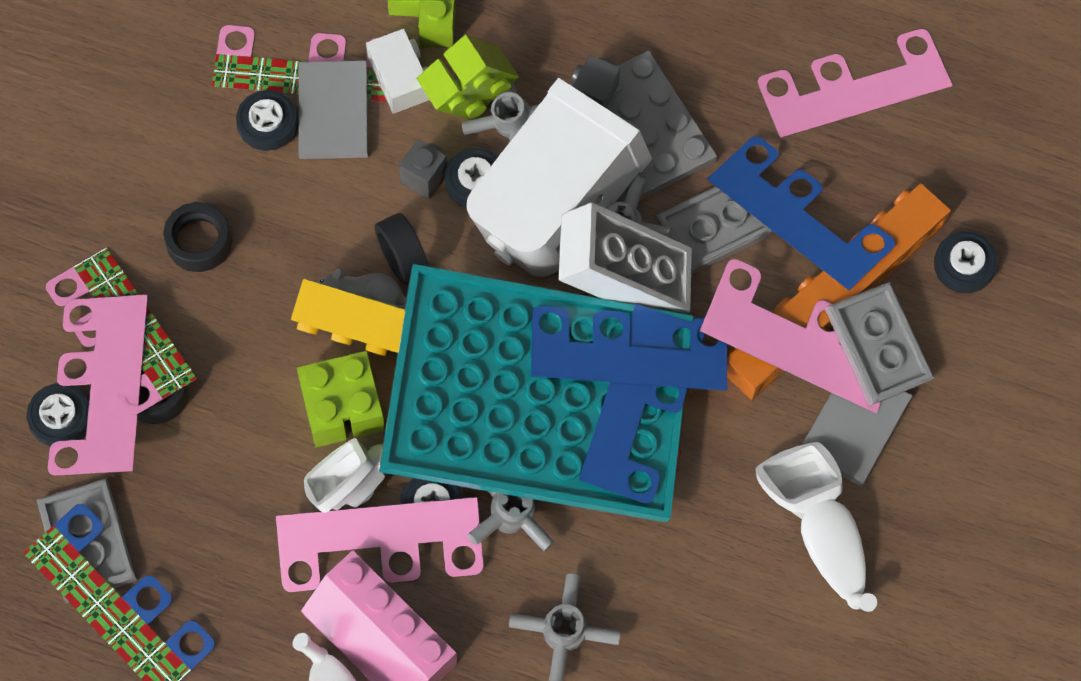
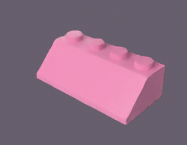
M353 550L325 575L301 610L311 623L369 681H440L457 665L456 652Z

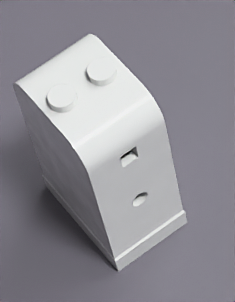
M558 78L548 90L547 96L473 188L467 199V211L485 241L496 250L494 252L495 256L503 263L511 266L514 262L534 276H549L559 270L562 214L591 202L603 208H607L610 204L615 203L638 173L646 168L652 157L640 130Z

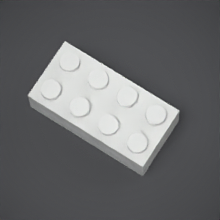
M593 202L562 214L559 281L605 300L632 305L636 303L648 308L681 314L690 313L691 247Z

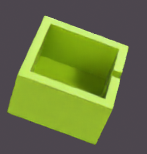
M465 34L443 54L458 76L456 80L441 59H437L416 79L436 110L471 120L483 114L487 108L486 106L498 95L508 92L511 84L519 76L498 45Z
M367 351L296 368L315 448L347 440L343 421L350 420L354 438L385 431L383 414Z

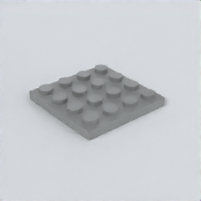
M649 51L644 52L618 65L620 67L619 85L606 109L640 130L652 157L646 168L637 175L646 180L639 201L716 163L717 155ZM630 184L615 203L625 201Z

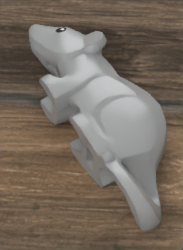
M337 268L333 274L325 276L316 282L405 310L407 298L403 295L396 281L383 273H371L359 277L344 276L343 270Z

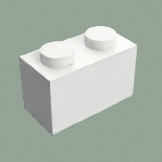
M401 29L366 42L368 60L393 114L430 100L416 79L428 67L422 68L418 58H421V54L414 38L409 40L405 30Z

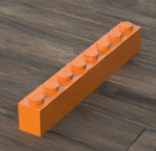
M921 183L912 191L909 189L904 190L894 202L895 206L888 213L885 210L881 211L870 223V225H876L894 239V248L854 287L848 290L826 272L822 271L817 277L810 275L798 287L799 293L791 300L788 297L784 298L775 307L773 313L806 328L814 306L818 301L823 300L830 304H836L878 287L945 226L951 210ZM868 234L862 239V247L869 253H877L884 248V240L880 235ZM826 311L820 312L817 318L818 325L822 330L828 332L833 326ZM733 346L727 350V378L751 401L784 372V370Z

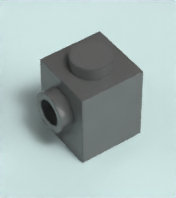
M589 55L583 66L579 64L576 67L571 79L572 87L604 108H607L619 85L620 67L616 66L609 59L596 58Z
M417 139L399 164L400 184L430 200L445 178L447 155L437 145L433 143L425 144Z

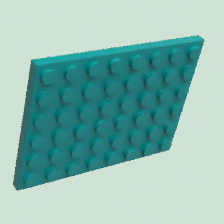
M413 264L379 472L667 523L671 519L683 405L677 413H670L647 404L644 406L628 459L656 469L660 474V480L654 499L650 503H642L579 481L610 382L531 376L532 312L535 307L551 306L565 308L569 313V342L593 343V316L597 311L624 312L631 319L635 305ZM650 308L690 323L693 320L691 315ZM549 312L541 316L539 325L545 333L556 334L562 328V320L557 314ZM608 317L601 322L600 330L605 337L615 339L622 334L623 326L618 319ZM679 328L673 334V341L680 349H690V330L687 328ZM658 386L656 396L662 403L671 404L678 399L679 391L677 387ZM636 471L629 476L628 485L633 492L643 494L650 489L651 479L646 473Z

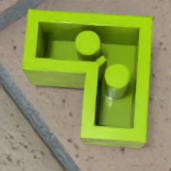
M388 0L389 15L419 17L420 46L446 48L453 46L457 0Z

